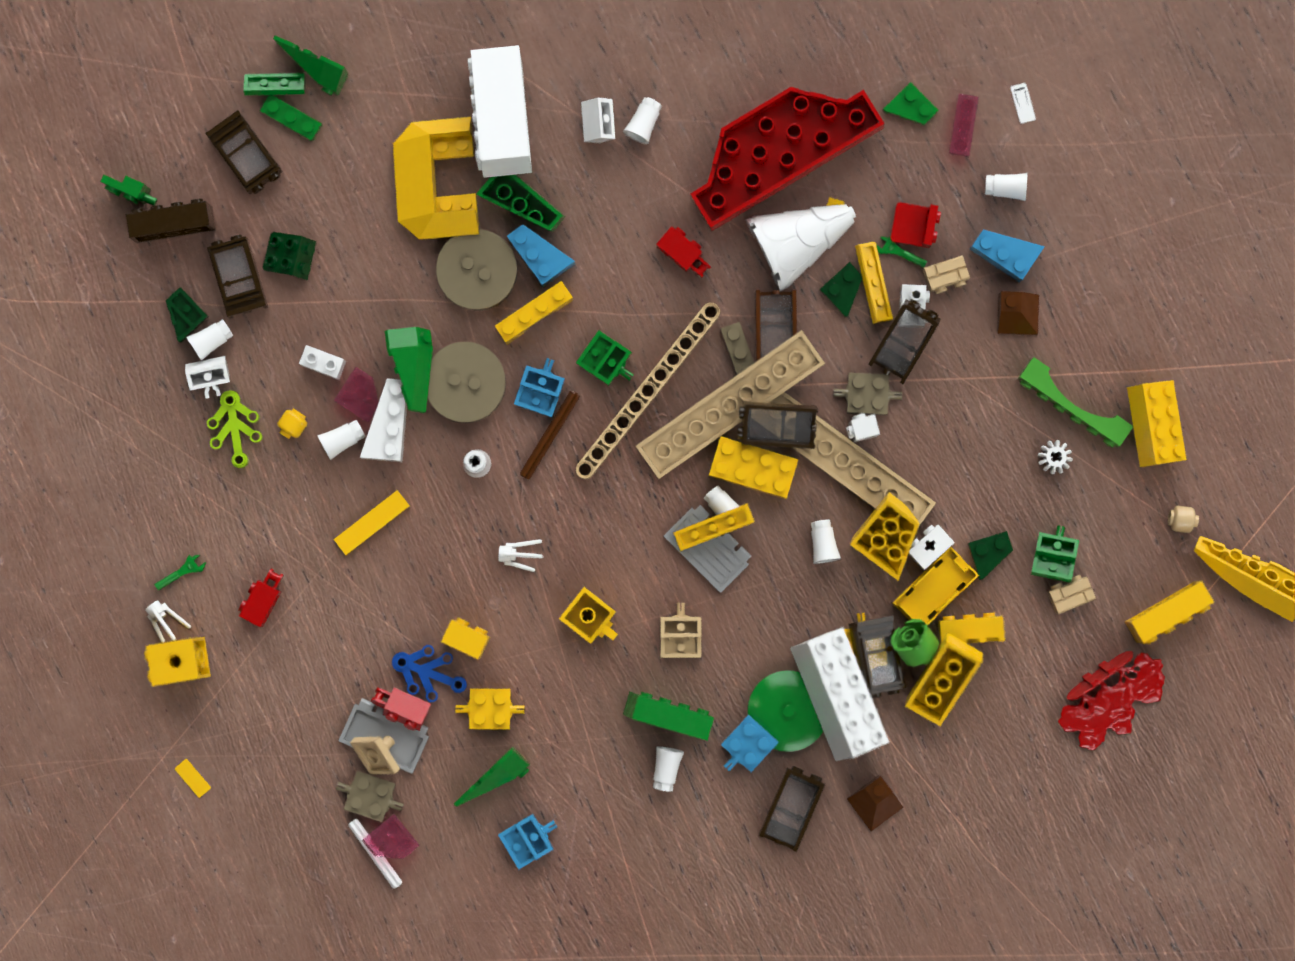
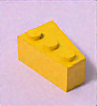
M995 612L983 613L981 618H975V614L963 615V619L956 620L955 616H943V621H938L940 644L947 633L965 643L1005 641L1003 616H995Z

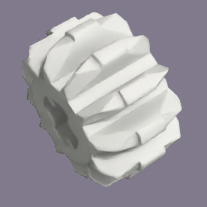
M1056 440L1054 445L1051 441H1048V448L1044 445L1041 446L1042 451L1045 453H1038V457H1043L1044 460L1038 463L1039 465L1046 464L1043 468L1044 471L1051 467V474H1055L1056 469L1061 474L1063 473L1062 467L1065 469L1070 467L1065 461L1071 462L1073 460L1071 457H1067L1072 451H1064L1067 447L1066 443L1059 447V440ZM1058 453L1059 456L1057 458H1059V461L1053 462L1051 454Z

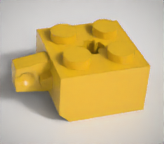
M583 587L559 618L590 644H592L597 636L602 638L604 635H607L614 641L618 635L610 628L613 625L610 619L616 611L585 587ZM588 609L592 611L591 616L593 619L591 621L583 619L584 614L582 613L584 610L587 612Z

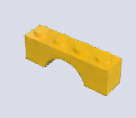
M560 281L496 324L495 328L508 345L534 324L573 301V297L563 282Z

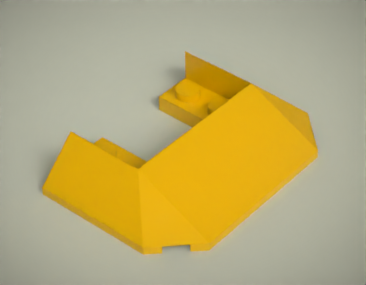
M462 117L411 122L393 143L398 222L419 240L478 235L479 222L476 193L437 197L434 161L474 157L472 118Z

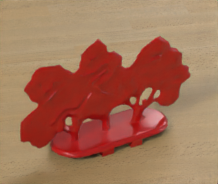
M1129 650L1119 654L1109 662L1104 660L1098 664L1100 669L1093 674L1086 673L1082 676L1083 681L1068 693V700L1073 701L1081 697L1082 699L1080 704L1076 706L1066 705L1062 707L1061 718L1058 720V723L1065 732L1079 731V746L1092 751L1105 741L1107 729H1112L1117 734H1131V720L1135 715L1132 703L1134 701H1141L1142 703L1149 704L1161 700L1162 686L1165 679L1161 672L1163 668L1161 659H1152L1148 653L1141 652L1136 656L1132 667H1124L1131 661L1134 655L1133 651ZM1138 666L1140 670L1137 671L1134 668ZM1118 671L1120 673L1118 683L1112 687L1107 686L1104 681ZM1130 671L1137 674V677L1129 678L1125 675V672H1127V674H1129ZM1099 684L1101 685V689L1095 697L1087 695ZM1085 702H1087L1089 706L1088 709L1084 707Z

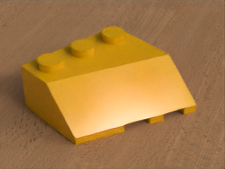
M889 492L854 534L850 545L899 581L920 522L902 501Z

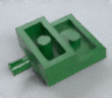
M103 175L100 181L105 185L104 189L108 190V192L118 197L120 194H123L127 201L136 205L139 202L143 204L146 202L155 206L158 199L149 195L151 191L149 187L126 175L123 182Z
M598 330L576 361L577 365L607 386L619 374L629 381L634 376L633 373L624 368L632 352L600 330Z
M1057 526L1056 535L1039 532L1031 575L1071 583L1080 540L1064 537V526H1062L1061 533H1059L1061 526Z

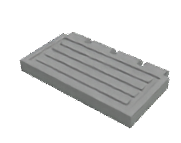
M699 505L695 510L691 508L664 537L721 593L749 565L746 561L751 555L742 546L735 551L734 548L739 543L729 533H726L723 537L719 536L680 551L673 532L706 520L710 516Z
M362 698L359 705H354L338 741L352 747L350 742L354 737H381L383 739L385 736H391L395 741V744L389 749L391 755L400 769L413 774L429 736L426 733L429 727L422 725L420 731L409 730L398 721L391 722L387 720L383 715V708L378 706L376 712L372 711L375 704Z

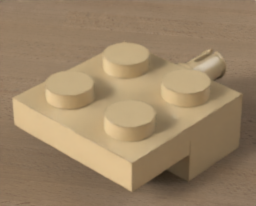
M676 603L677 615L661 617V658L701 657V617L685 615V603H681V611L680 603Z

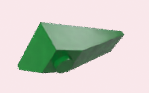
M276 35L273 39L276 44L322 88V92L330 96L332 94L339 95L349 75L344 66L324 56H320L318 59V56L308 49L301 51L299 50L300 47Z
M420 327L386 330L387 352L389 357L392 356L396 365L394 371L395 374L400 376L402 382L400 388L408 410L425 413L433 352L431 330Z
M512 747L454 805L457 807L514 780L517 776L521 779L529 771L527 767L530 763Z

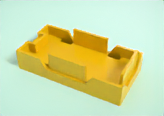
M950 546L892 604L908 620L920 619L928 626L979 575ZM941 559L943 562L935 568L933 565ZM963 582L965 585L958 591L956 588ZM912 587L914 590L906 596L905 593ZM935 610L936 614L929 619L928 616Z

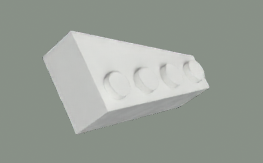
M387 378L360 455L362 459L402 462L407 404L400 388L402 385L400 379Z

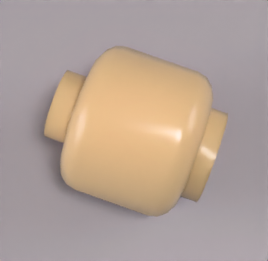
M1177 505L1173 510L1170 509L1168 525L1171 526L1173 531L1190 533L1194 527L1198 526L1199 515H1196L1192 507Z

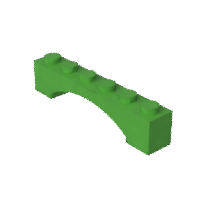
M1035 357L1029 361L1018 377L1021 381L1020 384L1028 390L1032 388L1038 392L1037 396L1045 402L1047 400L1051 401L1057 411L1061 413L1065 411L1071 415L1070 419L1078 425L1080 423L1084 424L1089 433L1094 436L1098 434L1104 438L1103 442L1109 447L1121 446L1133 428L1130 423L1118 415L1113 418H1106L1080 409L1057 389L1048 372L1051 368Z

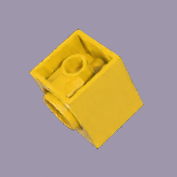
M205 637L146 646L144 656L149 665L147 675L152 686L211 677Z

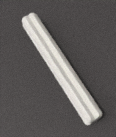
M354 819L348 824L349 828L392 888L395 889L400 886L402 880L359 820Z

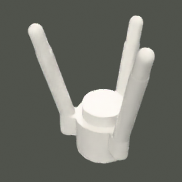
M542 540L506 543V546H500L499 562H504V565L534 572V568L513 561L516 560V557L543 558V555L518 553L514 548L540 544Z
M155 601L145 609L148 613L147 617L162 643L165 642V639L157 624L158 621L173 641L176 640V637L163 620L166 616L165 611L188 629L191 628L190 624L173 612L165 603L161 605L159 601Z

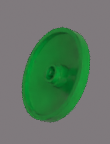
M784 670L772 673L763 678L753 689L748 701L747 713L779 741L773 749L784 752L798 751L813 744L823 733L822 726L800 672Z

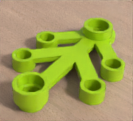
M228 390L220 397L221 407L213 417L207 420L208 428L215 430L220 425L219 421L228 411L229 420L219 434L210 440V446L216 450L220 449L223 446V441L231 431L234 455L231 459L232 464L237 468H244L247 466L249 459L242 451L239 430L248 435L254 443L261 442L263 436L261 432L254 431L239 420L236 410L244 414L251 423L258 422L260 417L256 411H251L240 403L238 393ZM233 397V403L228 404L227 398ZM252 413H255L257 416L254 421H251L249 418ZM211 420H216L217 424L215 427L210 426ZM258 433L260 438L255 441L253 434ZM214 440H219L220 445L218 447L213 446ZM238 456H241L243 458V461L240 464L236 462V458Z

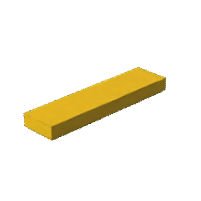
M876 242L858 244L855 248L872 323L891 321L893 316Z
M397 490L333 540L347 556L410 507V505Z
M747 503L673 533L680 551L752 524L755 521Z

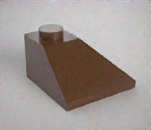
M1001 291L998 295L997 334L1038 335L1039 295L1026 292Z
M880 775L847 798L870 831H873L904 808Z

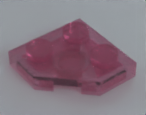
M355 367L334 401L369 423L379 403L374 378Z
M395 814L362 840L374 856L404 859L420 846Z

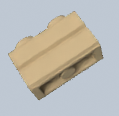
M963 256L923 268L928 289L930 292L935 291L936 294L947 291L946 287L952 285L955 288L964 286L966 281L970 279Z
M1081 575L1072 577L1071 583L1063 585L1060 582L1050 586L1051 591L1047 592L1056 614H1061L1096 599L1087 576L1081 577Z

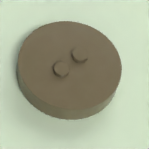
M479 229L478 235L452 237L445 243L437 259L436 275L440 288L451 302L463 309L483 311L496 307L510 295L517 279V262L512 249L504 239L493 232Z
M457 342L442 348L434 355L431 361L428 399L434 409L443 417L458 423H474L490 416L498 408L505 394L506 377L499 359L493 352L477 343Z

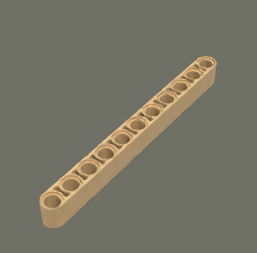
M707 303L702 307L576 466V473L581 479H589L595 474L717 321L720 315V309L717 304ZM707 308H714L716 316L712 318L707 317L705 310ZM696 323L702 324L704 327L703 332L695 333L692 329L693 325ZM681 340H690L691 347L683 349L680 346ZM672 354L679 358V362L675 365H671L667 361V358ZM659 370L666 373V378L662 381L655 378V373ZM645 386H651L654 390V393L649 397L642 393ZM632 402H639L641 404L640 411L632 412L630 404ZM621 417H625L629 421L628 426L625 428H620L617 425V421ZM608 433H613L616 436V441L612 444H608L604 440ZM595 449H601L604 453L603 457L599 460L592 457V452ZM584 464L591 467L590 474L586 476L579 472L580 467Z

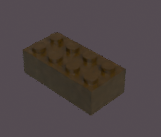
M203 199L191 200L189 204L175 202L171 203V207L163 208V205L152 206L151 210L143 211L142 208L132 209L131 213L125 214L129 238L136 243L216 230L212 206L203 201Z

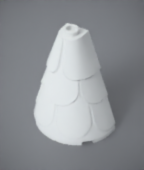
M846 204L758 215L745 221L753 237H756L772 270L771 275L781 292L787 289L827 249H830L854 224L853 218L856 217V214L851 206L848 207Z

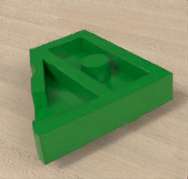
M911 82L883 108V111L886 113L900 116V118L912 120L923 126L939 111Z

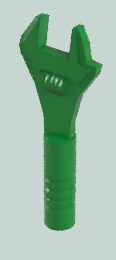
M880 237L886 243L883 248L877 246L879 254L898 255L925 268L927 260L901 249L895 242L891 241L890 237Z
M189 555L185 564L179 570L171 573L154 585L159 591L185 574L202 572L206 562L198 566L194 560L200 555L192 557Z

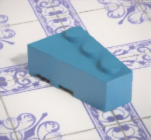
M521 225L507 235L509 242L542 287H545L575 265L574 260L525 225Z
M982 230L970 250L1020 283L1045 246Z

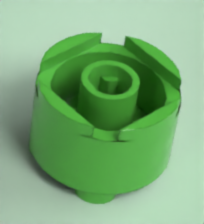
M912 619L905 622L906 626L900 629L898 627L892 635L891 644L907 666L930 664L938 649L939 640L927 624L920 619Z

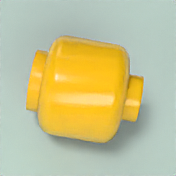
M294 408L286 410L277 423V426L281 429L279 433L288 439L291 436L298 438L307 426L306 416Z

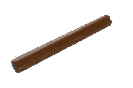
M571 390L521 470L520 475L525 479L529 480L578 402L580 395L575 391Z

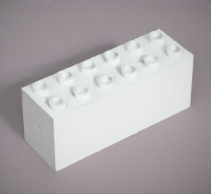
M519 45L471 50V58H468V68L470 70L469 81L472 92L471 103L473 107L472 115L475 127L474 138L477 149L476 160L478 162V170L483 171L484 178L532 173Z
M843 628L822 634L790 648L835 761L856 757L889 742Z

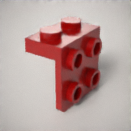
M903 202L897 203L890 237L891 241L930 248L932 243H936L938 232L934 231L935 223L939 224L941 217L938 205L931 204L929 207Z

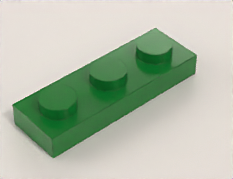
M305 73L244 74V95L305 94Z
M273 95L267 97L260 109V112L312 142L322 127V123Z

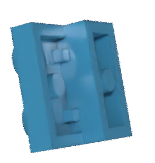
M546 358L543 369H536L526 365L514 405L551 418L553 417L565 382V378L556 376L551 372L554 360L551 359L550 361L549 358Z
M748 714L721 744L731 755L730 760L724 767L731 771L739 763L752 772L779 741Z
M531 814L499 833L498 836L519 870L554 849L547 833L558 827L554 820L543 826L537 821L534 814Z

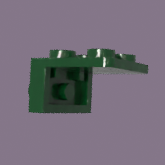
M272 232L268 242L263 270L308 280L317 241L299 235Z

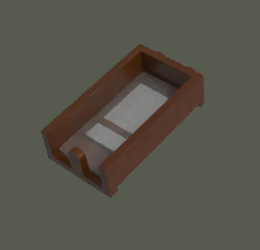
M772 290V292L755 291L756 361L797 333L796 290H792V292H780V290Z

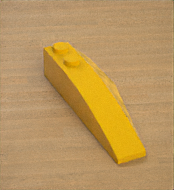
M1202 536L1198 538L1194 551L1221 578L1264 608L1291 622L1295 620L1294 572L1272 561L1269 563L1263 562L1256 555H1252V557L1242 554V550L1236 548L1232 550L1227 549L1224 544Z

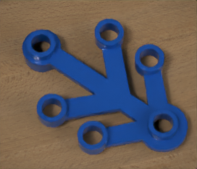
M425 645L422 650L410 655L405 652L397 653L392 659V666L396 671L402 672L408 685L407 691L409 694L415 695L420 690L419 685L414 682L410 670L419 674L426 691V699L429 702H435L438 699V693L433 689L429 678L451 686V689L456 693H461L466 689L467 682L463 677L452 678L432 670L443 664H451L453 662V655L451 653H443L441 657L423 665L416 664L414 661L424 656H433L435 649L431 645ZM430 647L432 649V653L430 655H427L425 653V648ZM446 654L450 655V662L444 661L443 657ZM399 659H405L406 664L400 666L398 664ZM456 681L462 682V687L460 689H457L455 687ZM411 685H415L417 687L416 692L413 693L410 691ZM430 692L435 693L436 698L434 700L429 699L428 695Z

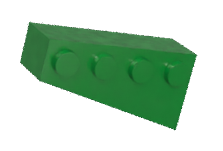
M516 174L490 177L476 194L552 232L566 217Z
M629 691L623 712L624 716L708 741L714 717L709 715V711L700 708L697 711L690 710V705L679 703L677 706L671 704L672 700L660 697L659 700L652 698V694L642 691L641 694H636Z

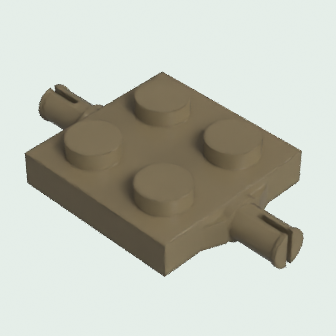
M848 373L846 389L834 388L833 397H845L847 414L887 415L890 399L902 400V391H890L889 375Z
M357 771L354 781L350 785L341 782L337 784L345 788L337 786L336 790L347 793L344 810L383 823L385 814L390 808L400 812L403 809L395 805L403 807L404 803L393 800L395 783Z

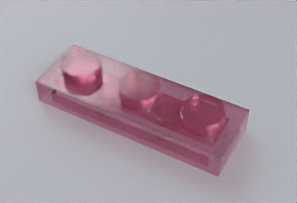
M958 94L949 154L969 157L978 96Z

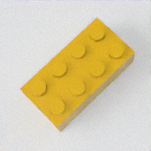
M1174 381L1146 383L1127 387L1140 467L1187 460Z
M720 436L709 476L786 499L798 459L752 445H742L739 441Z
M1194 581L1125 621V624L1136 643H1147L1148 645L1158 639L1157 635L1160 633L1167 634L1176 629L1174 625L1185 624L1192 620L1193 614L1206 612L1211 608L1209 605L1214 603L1203 582Z
M947 633L934 654L933 661L926 666L906 697L905 707L941 726L982 663L983 653Z

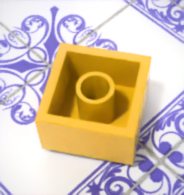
M461 618L451 620L441 642L476 659H480L490 640V636L487 635L488 631L478 626L473 629L469 627L470 623Z

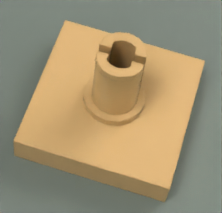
M385 736L383 739L381 737H354L350 742L369 774H396L400 769L389 751L395 744L391 736Z

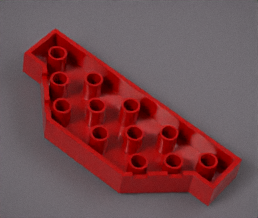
M789 87L721 128L708 182L690 193L691 199L712 232L884 129L885 123L864 89L845 100Z

